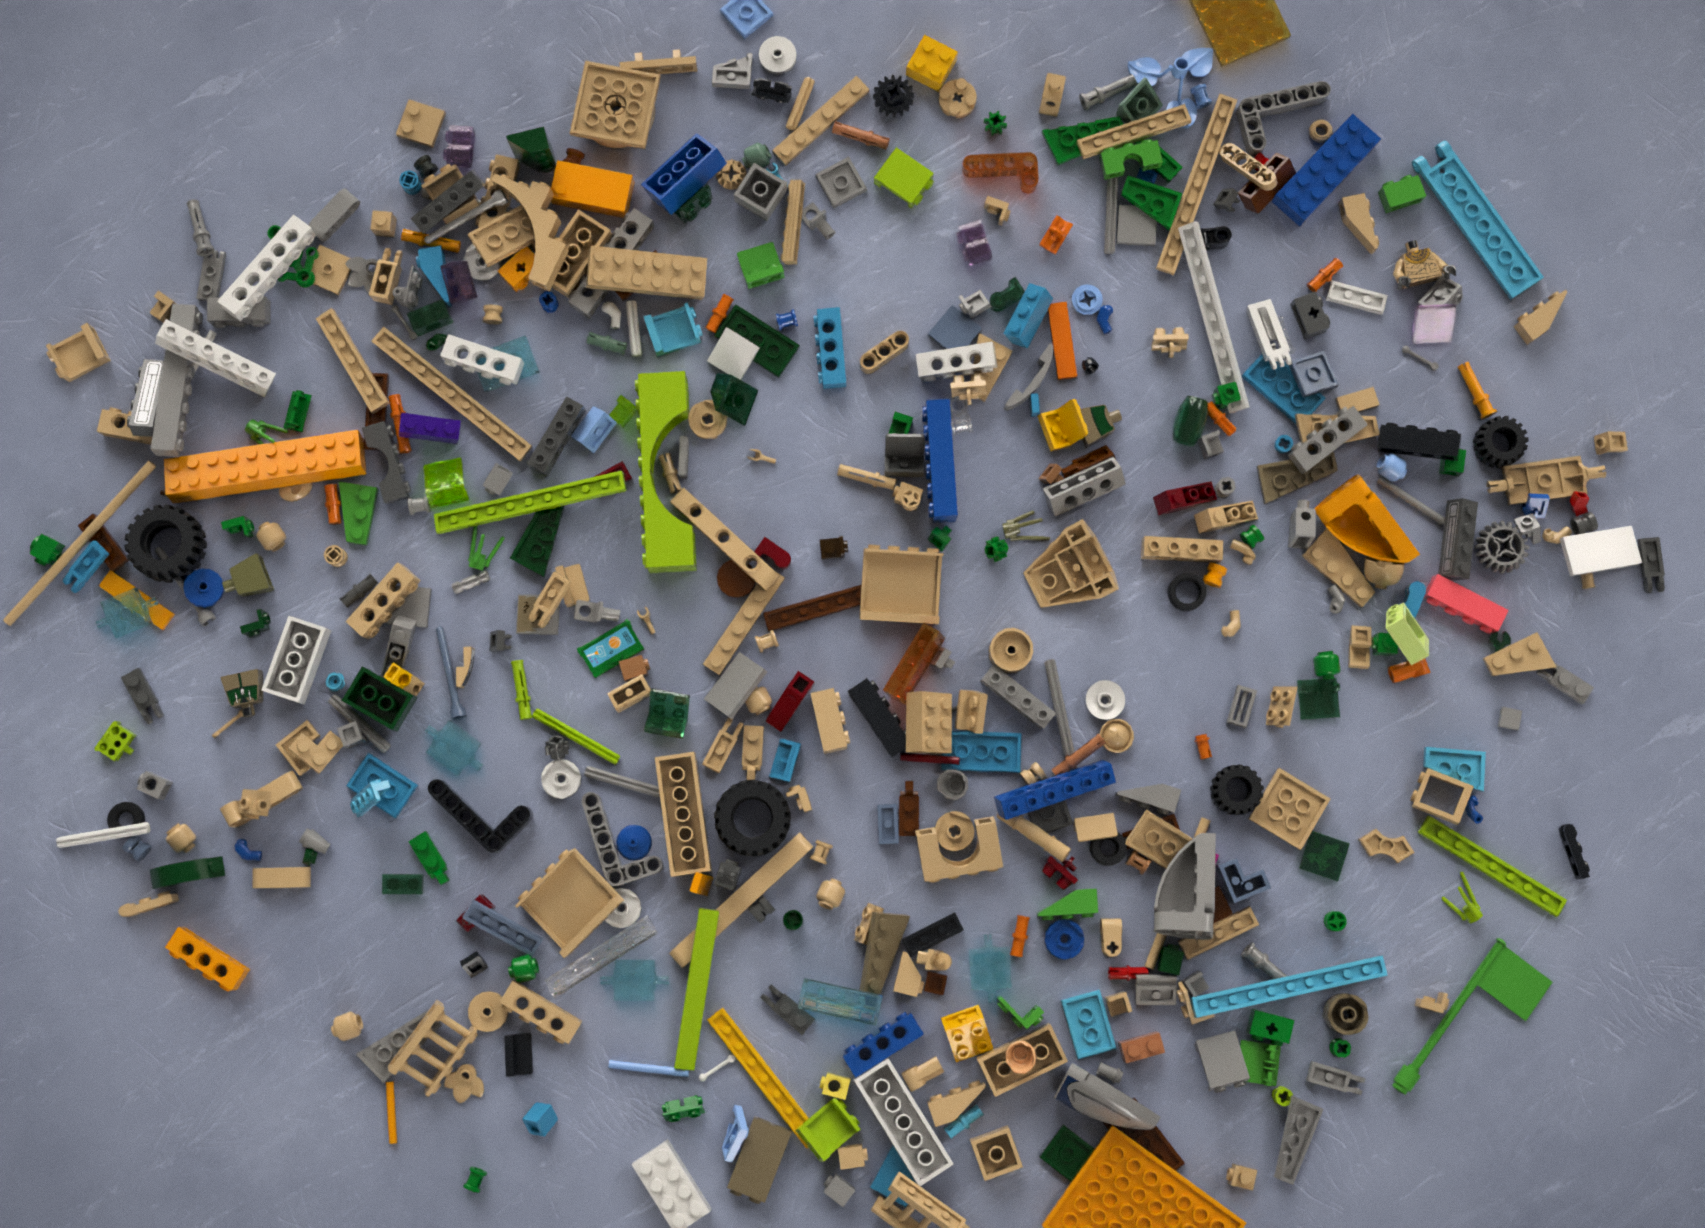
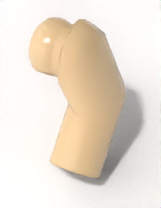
M1567 526L1559 532L1551 531L1550 528H1547L1543 531L1542 537L1546 542L1559 544L1561 543L1560 538L1570 536L1572 531Z
M1235 539L1232 541L1230 548L1241 552L1244 555L1243 562L1251 565L1256 558L1251 547Z

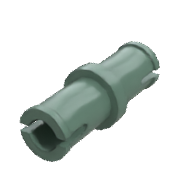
M589 332L590 336L587 337V344L601 347L604 351L611 350L622 355L625 354L624 350L627 349L626 342L612 339L608 335L605 337Z

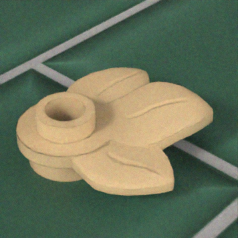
M470 1064L461 1065L456 1072L450 1073L445 1079L444 1086L453 1089L454 1098L458 1103L466 1101L471 1094L482 1097L484 1093L483 1081L477 1077L476 1069ZM463 1073H468L469 1077L463 1076Z

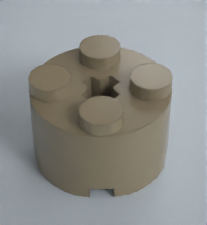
M1337 993L1327 1000L1323 1009V1018L1328 1027L1340 1034L1352 1035L1359 1033L1368 1023L1367 1006L1356 995ZM1344 1010H1346L1347 1014L1349 1015L1347 1018L1344 1017Z

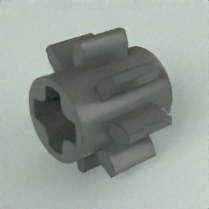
M552 736L549 738V742H545V755H550L551 759L562 760L565 758V754H569V741H564L563 737Z

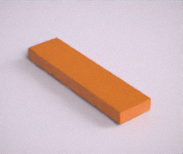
M1067 301L1051 303L1048 308V317L1057 380L1077 378Z

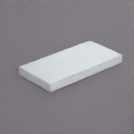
M1632 526L1560 538L1570 576L1623 568L1642 563Z

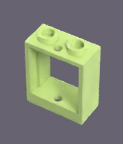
M1405 603L1391 606L1386 612V629L1409 663L1413 665L1428 657L1429 638Z

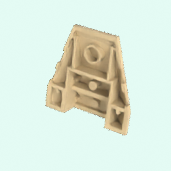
M1084 519L1065 528L1057 539L1023 573L1041 608L1100 599L1119 590L1114 570L1096 535Z

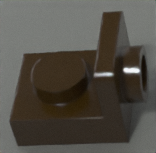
M843 536L820 539L821 559L845 558V552H848L847 540L843 541Z

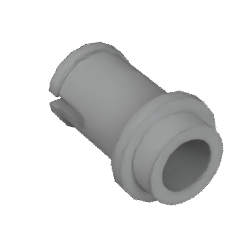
M1100 1062L1096 1072L1097 1075L1112 1080V1083H1120L1123 1076L1120 1068L1115 1069Z

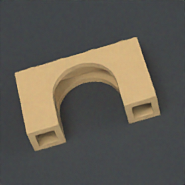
M994 816L974 819L977 846L970 857L961 861L949 860L941 854L935 827L915 830L924 881L935 883L943 878L956 879L960 875H977L981 871L994 872L1002 868L1003 862Z

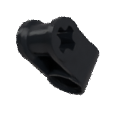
M1226 226L1200 229L1206 251L1225 248L1232 237L1231 230ZM1223 234L1227 239L1224 241L1219 240L1217 235Z

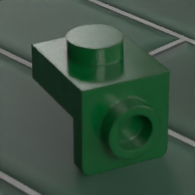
M262 609L256 610L259 621L240 626L242 634L252 638L260 636V632L270 630V616Z

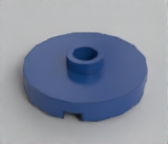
M202 568L193 571L184 581L183 590L186 599L197 607L206 608L215 605L224 594L222 578L211 569ZM207 585V588L202 590L200 586Z
M1057 920L1049 925L1045 932L1044 941L1046 948L1056 958H1074L1084 947L1083 930L1072 920ZM1063 935H1066L1068 938L1066 943H1062L1060 940Z

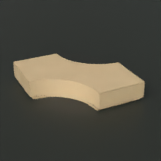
M1377 829L1358 839L1368 856L1385 854L1396 863L1415 853L1404 836L1388 838Z

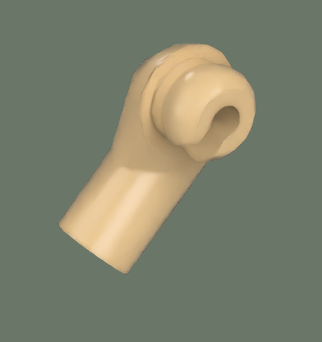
M1239 610L1230 611V623L1221 629L1224 637H1232L1240 629Z

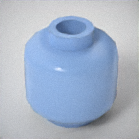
M1394 453L1382 455L1377 462L1379 475L1389 481L1395 482L1399 478L1402 479L1407 473L1406 461Z

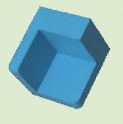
M536 1102L522 1120L529 1134L545 1137L558 1121V1117L552 1105Z

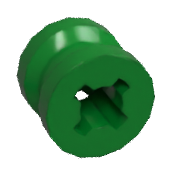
M1251 525L1247 532L1243 531L1240 534L1242 541L1248 544L1251 549L1255 547L1256 543H1261L1265 540L1263 534L1255 525Z
M1331 911L1324 916L1323 923L1330 931H1341L1345 928L1347 919L1343 913Z

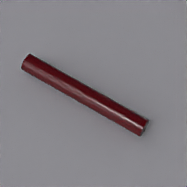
M901 753L900 761L959 765L960 757Z

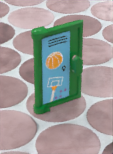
M626 619L621 624L576 649L585 660L593 676L597 678L619 665V661L629 659L644 650V647L633 631L631 622Z

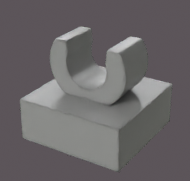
M938 647L929 664L940 669L943 666L951 669L955 662L949 658L952 653L951 651Z

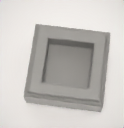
M1501 707L1497 727L1519 730L1522 711Z

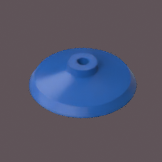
M640 825L626 826L617 836V850L628 860L644 858L652 846L650 833Z

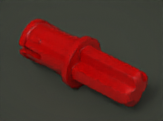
M1126 965V967H1108V974H1110L1108 979H1126V981H1130V979H1136V975H1149V970L1147 967H1130L1129 965Z

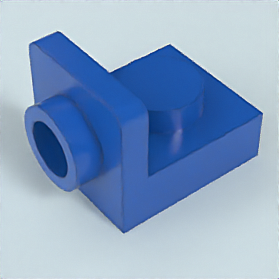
M1529 493L1526 504H1522L1521 507L1524 515L1533 513L1536 519L1545 518L1550 497L1548 494Z

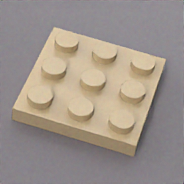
M1277 768L1263 792V798H1260V804L1255 807L1248 819L1298 850H1301L1328 805L1330 798L1281 768Z

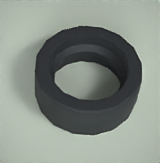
M1193 573L1178 575L1168 587L1170 603L1181 611H1191L1198 608L1206 597L1204 581ZM1191 581L1197 586L1198 597L1194 602L1183 603L1177 598L1176 587L1180 582Z

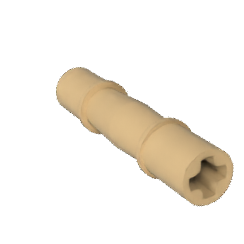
M998 814L996 816L1012 827L1013 830L1016 829L1029 840L1044 848L1043 851H1047L1061 862L1069 855L1071 848L1060 842L1055 836L1051 837L1040 827L1023 818V814L1007 820Z

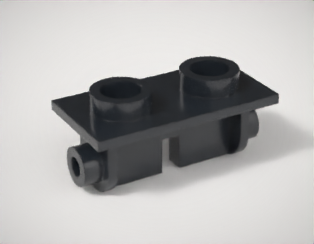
M754 79L752 96H756L759 99H772L778 103H789L792 95V86H789V83L775 81L774 87H771L772 80Z

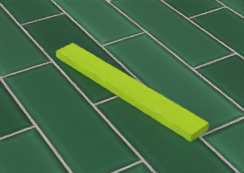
M1427 815L1418 830V833L1554 917L1559 916L1567 902L1562 896Z
M703 908L698 910L674 1068L693 1071L695 1069L719 917L718 910Z

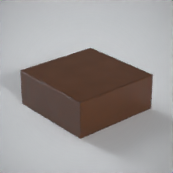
M928 971L924 991L944 995L947 975Z

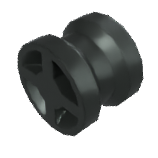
M429 155L420 157L414 163V168L421 172L420 175L423 179L431 174L434 175L438 171L437 165L431 162L432 159Z

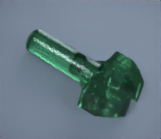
M1498 631L1490 635L1489 643L1495 646V652L1511 644V638L1506 631L1502 634L1503 639L1501 642L1497 639Z

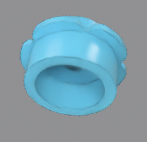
M330 673L325 684L331 691L337 692L345 686L344 676L341 673Z

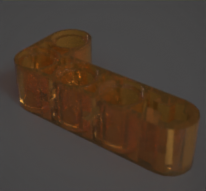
M1031 152L968 155L963 160L962 173L966 177L1019 176L1020 188L1023 192L1033 193L1037 188L1039 179L1038 160L1036 155ZM1030 161L1033 165L1028 167L1023 162ZM1011 162L1014 166L1009 168L1004 163ZM992 163L995 167L987 168L985 164ZM1031 179L1034 184L1027 185L1024 181Z

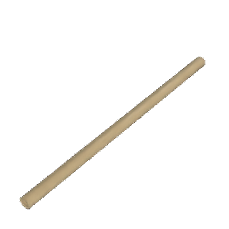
M148 460L3 619L7 625L11 626L149 476L156 468L154 463Z

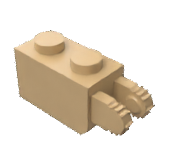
M385 248L382 260L379 259L377 261L369 296L373 301L393 305V289L398 286L402 271L400 265L403 253L398 250L395 254L394 262H390L391 248Z

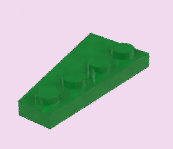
M1120 116L1095 120V122L1077 123V125L1068 127L1060 126L1051 130L1043 129L1042 135L1058 166L1081 156L1076 144L1077 140L1123 125Z

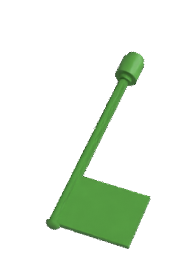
M1497 938L1496 943L1412 1064L1408 1066L1403 1065L1393 1079L1392 1087L1403 1095L1411 1092L1421 1077L1418 1074L1419 1068L1477 985L1526 1021L1553 982L1508 949L1503 939Z

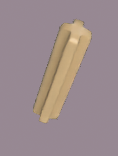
M810 77L804 78L788 118L786 128L790 131L797 129L815 84V80Z

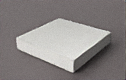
M726 328L707 361L736 380L741 381L760 347L731 329Z

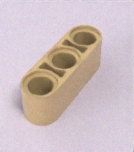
M896 331L864 353L860 358L861 371L866 374H872L904 352L909 345L908 334L904 331ZM897 338H903L905 340V343L903 345H898L895 343V340ZM887 349L890 353L887 356H882L879 351ZM865 360H872L874 365L866 367L863 363Z
M311 867L253 868L252 888L311 887Z

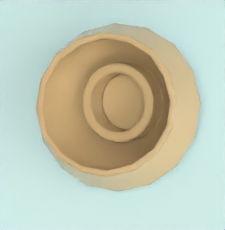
M1111 719L1100 730V735L1106 742L1103 747L1110 752L1122 753L1128 750L1133 743L1134 732L1132 727L1124 720Z

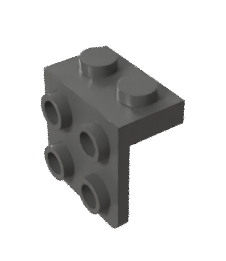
M886 434L885 476L924 477L925 436L923 434Z

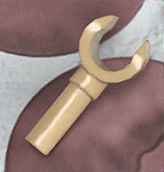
M750 449L756 455L754 458L748 457L749 460H764L775 464L776 459L764 456L758 449Z
M645 607L647 613L643 616L637 610L639 618L644 620L651 635L656 633L650 622V611L648 608Z

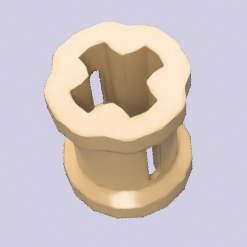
M773 630L766 635L755 636L760 653L764 649L779 646Z
M816 840L815 851L809 859L826 865V858L833 846Z

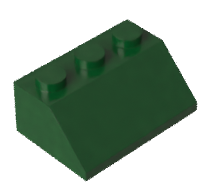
M544 126L506 136L515 158L537 172L547 173L556 168L553 148Z

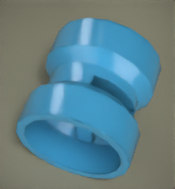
M408 170L400 175L399 182L406 193L415 195L421 191L422 182L415 172Z

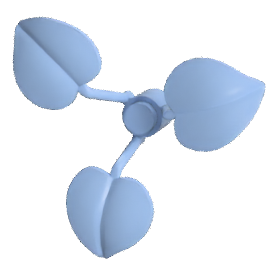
M1213 48L1189 50L1182 57L1177 58L1174 65H1169L1162 73H1160L1161 66L1157 60L1149 57L1129 61L1128 71L1134 75L1137 84L1143 78H1147L1151 86L1156 85L1157 77L1161 78L1171 71L1172 75L1180 80L1178 101H1171L1167 105L1166 110L1185 104L1192 121L1191 124L1182 127L1189 128L1196 120L1197 109L1191 99L1181 100L1183 80L1187 71L1194 77H1204L1209 74L1212 68Z

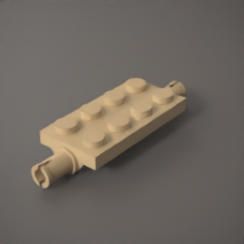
M1581 456L1508 465L1502 467L1503 480L1487 481L1486 487H1490V489H1487L1489 494L1505 491L1508 506L1526 503L1529 493L1548 494L1550 500L1571 497L1574 491L1588 494L1586 485L1589 479L1605 478L1606 471H1602L1606 470L1604 465L1588 468L1582 464Z

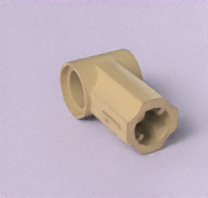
M935 1056L919 1066L915 1065L905 1070L901 1075L910 1092L924 1086L927 1081L942 1074L944 1070Z

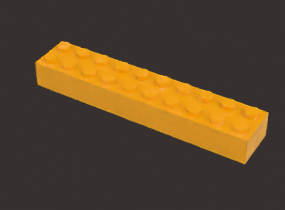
M359 430L164 459L165 495L173 504L367 474L364 439Z

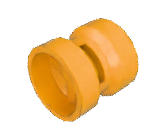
M1210 562L1207 567L1209 572L1204 575L1203 581L1209 586L1221 588L1223 583L1222 577L1226 575L1228 569L1222 565Z

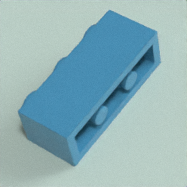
M1029 283L1003 333L1012 344L1028 349L1054 299L1046 288Z

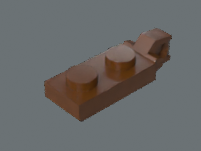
M1104 445L1072 460L1070 466L1061 470L1062 476L1065 479L1111 457L1115 458V455L1107 445Z
M905 781V791H900L899 836H916L915 830H919L918 791H913V781Z

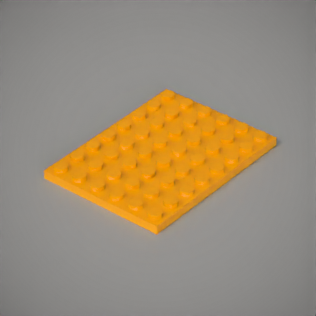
M1111 1125L1041 1225L1044 1228H1244L1246 1222L1121 1130Z

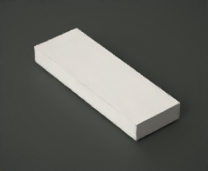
M1331 281L1326 300L1382 315L1388 295Z

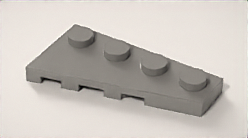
M429 1010L356 1054L383 1083L393 1075L388 1071L389 1063ZM435 1021L431 1026L433 1028L432 1031L436 1032L443 1025L442 1022ZM423 1037L422 1040L419 1042L420 1047H421L429 1038H426V1039H425V1038Z

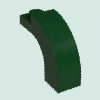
M223 857L195 859L150 869L152 889L225 876Z

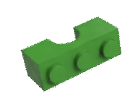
M1152 139L1143 140L1141 144L1133 145V143L1125 144L1119 149H1114L1113 147L1104 149L1099 157L1104 180L1123 176L1125 172L1123 163L1128 159L1137 160L1140 163L1142 172L1161 168L1163 163L1158 140L1152 141Z

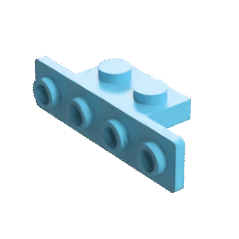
M377 779L369 782L367 786L351 799L350 806L352 812L356 813L357 817H361L381 801L380 796L391 787L389 781Z

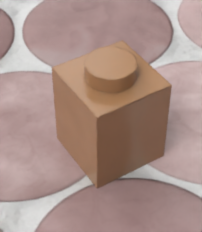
M642 655L619 661L625 682H629L640 675L644 677L649 676L648 670H651L649 661L644 659Z

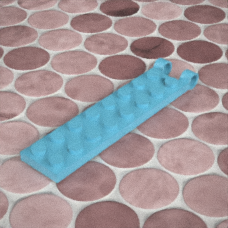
M1444 140L1435 146L1437 154L1444 160L1431 168L1423 156H1419L1412 161L1414 170L1424 178L1510 300L1544 278L1447 141Z

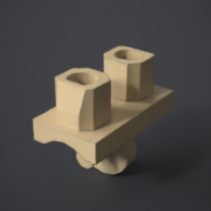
M1182 327L1174 328L1172 334L1167 335L1165 329L1156 328L1151 349L1152 351L1161 350V353H1168V358H1173L1174 352H1181V350L1187 349L1188 334L1184 333Z
M981 373L973 374L972 381L964 382L963 375H954L953 383H950L952 398L959 397L960 400H967L968 405H972L971 399H979L980 395H987L986 380H983Z
M928 949V952L918 951L916 963L926 965L925 969L940 971L949 969L952 959L947 953H943L944 951Z

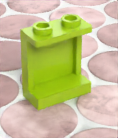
M896 147L875 175L874 184L879 188L884 186L907 202L908 207L912 209L914 205H918L923 199V192L932 187L934 173Z
M832 1098L795 1130L820 1162L826 1161L836 1149L861 1130L858 1126L860 1124L854 1115L850 1116L845 1110L847 1106L841 1099Z

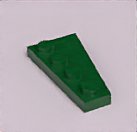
M565 505L536 512L510 559L545 578Z

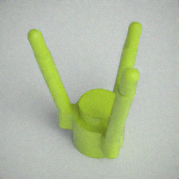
M1460 872L1472 902H1470L1460 886L1457 889L1467 904L1462 908L1463 912L1445 897L1441 899L1463 921L1467 919L1471 924L1482 918L1483 914L1464 873Z

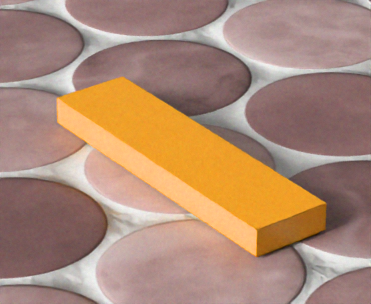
M109 570L99 584V587L162 630L166 628L175 615L111 570Z

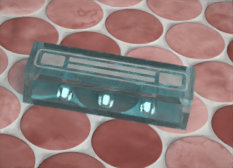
M804 978L798 1008L876 1026L883 995Z

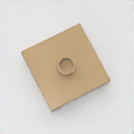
M319 245L317 249L319 257L314 260L312 272L315 274L314 285L339 296L351 272V269L345 264L351 258Z

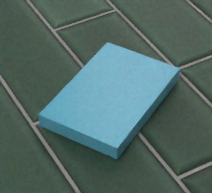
M1100 990L1061 1000L1078 1060L1117 1049Z

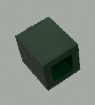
M1168 944L1167 947H1162L1157 970L1175 975L1180 974L1184 951L1179 950L1180 946Z

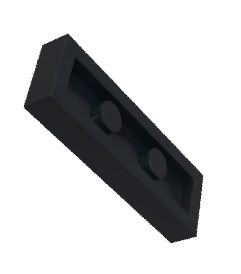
M954 912L901 940L911 958L918 954V951H924L964 931Z

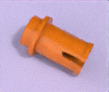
M1207 734L1195 736L1196 740L1194 742H1197L1199 758L1213 757L1208 741L1210 737H1207Z

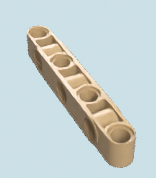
M682 488L670 501L682 515L765 591L780 577L685 488ZM695 510H701V514L698 517L692 516ZM722 536H729V540L727 542H720V538ZM751 561H756L757 566L749 569L748 564Z

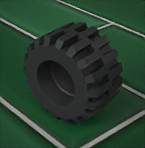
M1497 416L1483 424L1476 431V437L1473 439V443L1476 444L1473 449L1478 451L1477 458L1481 457L1483 459L1481 462L1483 464L1488 462V466L1492 468L1494 466L1502 468L1519 460L1525 454L1524 451L1527 450L1528 445L1525 443L1529 441L1528 437H1525L1527 431L1526 429L1522 430L1521 427L1523 425L1521 423H1515L1516 419L1514 418L1509 420V416L1502 418ZM1493 433H1501L1508 439L1509 449L1507 452L1499 451L1494 447L1492 443Z
M1238 764L1225 767L1215 774V778L1211 781L1213 783L1210 786L1212 791L1211 799H1214V804L1220 808L1219 810L1227 812L1229 815H1242L1253 811L1260 804V798H1263L1262 790L1264 786L1260 783L1262 781L1261 777H1258L1256 775L1257 772L1255 770L1252 771L1248 766ZM1233 778L1241 779L1247 787V795L1240 802L1231 800L1226 792L1227 783Z

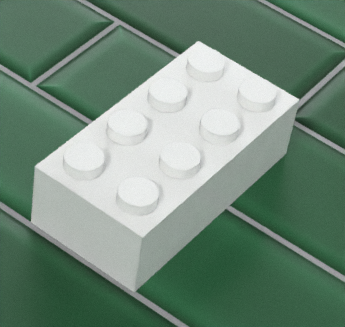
M288 616L261 691L305 705L331 630Z
M668 1139L632 1163L633 1168L671 1228H687L711 1211L709 1203Z

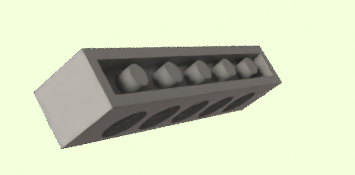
M633 208L631 212H627L624 216V223L621 227H617L613 232V238L610 243H606L603 247L616 248L619 244H625L626 247L624 249L638 251L654 228V222ZM631 228L637 230L633 235L627 234V231ZM584 274L579 282L580 286L569 295L568 302L573 309L590 319L610 290L586 288L587 274ZM586 291H593L592 296L584 297Z

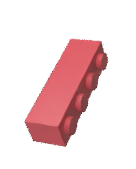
M1439 574L1431 578L1424 596L1427 599L1426 602L1436 607L1439 605L1445 608L1444 611L1453 616L1458 615L1462 617V621L1471 625L1474 623L1480 626L1481 631L1488 634L1499 631L1509 611Z

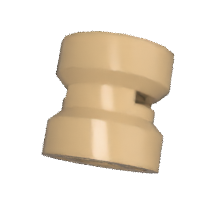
M331 545L324 551V559L334 567H341L348 560L346 551L337 545Z
M1034 762L1028 770L1020 772V776L1027 785L1047 778L1037 762Z

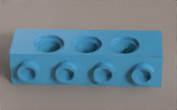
M840 307L817 309V315H813L814 327H818L819 334H815L816 346H820V353H816L817 365L821 364L822 372H818L819 383H823V389L846 387ZM826 326H831L833 328V331L831 333H825L823 331V328ZM827 345L835 347L832 352H827L824 348ZM833 363L836 365V369L829 371L826 369V366Z

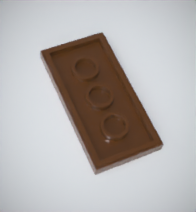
M1103 1122L1106 1128L1109 1129L1111 1124ZM1115 1126L1175 1171L1185 1164L1157 1126L1151 1130Z

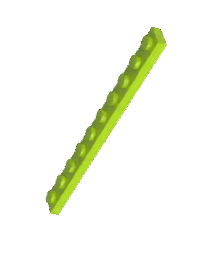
M617 471L433 514L436 533L443 534L625 492L627 490L624 473Z

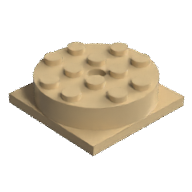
M585 61L570 135L592 139L596 143L609 148H625L630 146L646 149L649 131L655 119V103L661 75ZM616 106L621 107L618 111H615V113L612 110Z

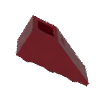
M1212 481L1166 490L1154 496L1153 500L1158 516L1212 502L1217 500Z
M798 671L765 722L782 732L815 685V682Z

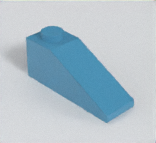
M441 246L418 249L419 256H416L417 267L422 269L448 307H453L444 250Z

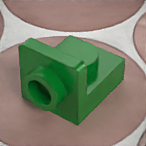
M245 516L221 522L222 529L230 532V534L241 532L243 528L245 536L253 537L254 524L252 520Z

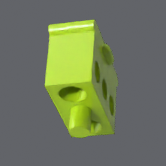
M114 721L97 743L94 750L100 751L113 761H119L124 752L129 755L134 752V749L129 747V745L137 735L122 726L120 721Z

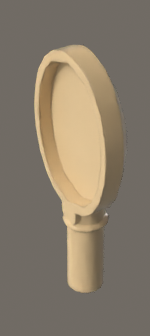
M312 483L280 487L279 495L286 501H298L310 493L313 485Z

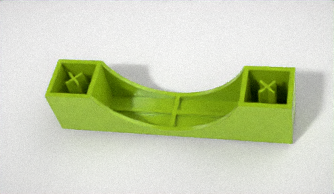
M685 371L639 373L638 380H635V391H637V396H639V399H636V411L640 415V418H636L637 430L641 434V437H637V446L641 453V456L638 457V466L642 472V476H639V487L643 491V495H640V507L644 510V514L641 515V526L645 530V534L641 535L642 546L646 549V553L642 554L643 565H645V568L650 573L697 571L695 531L691 525L677 519L663 506L657 496L654 485V464L662 442L677 425L688 419V379Z

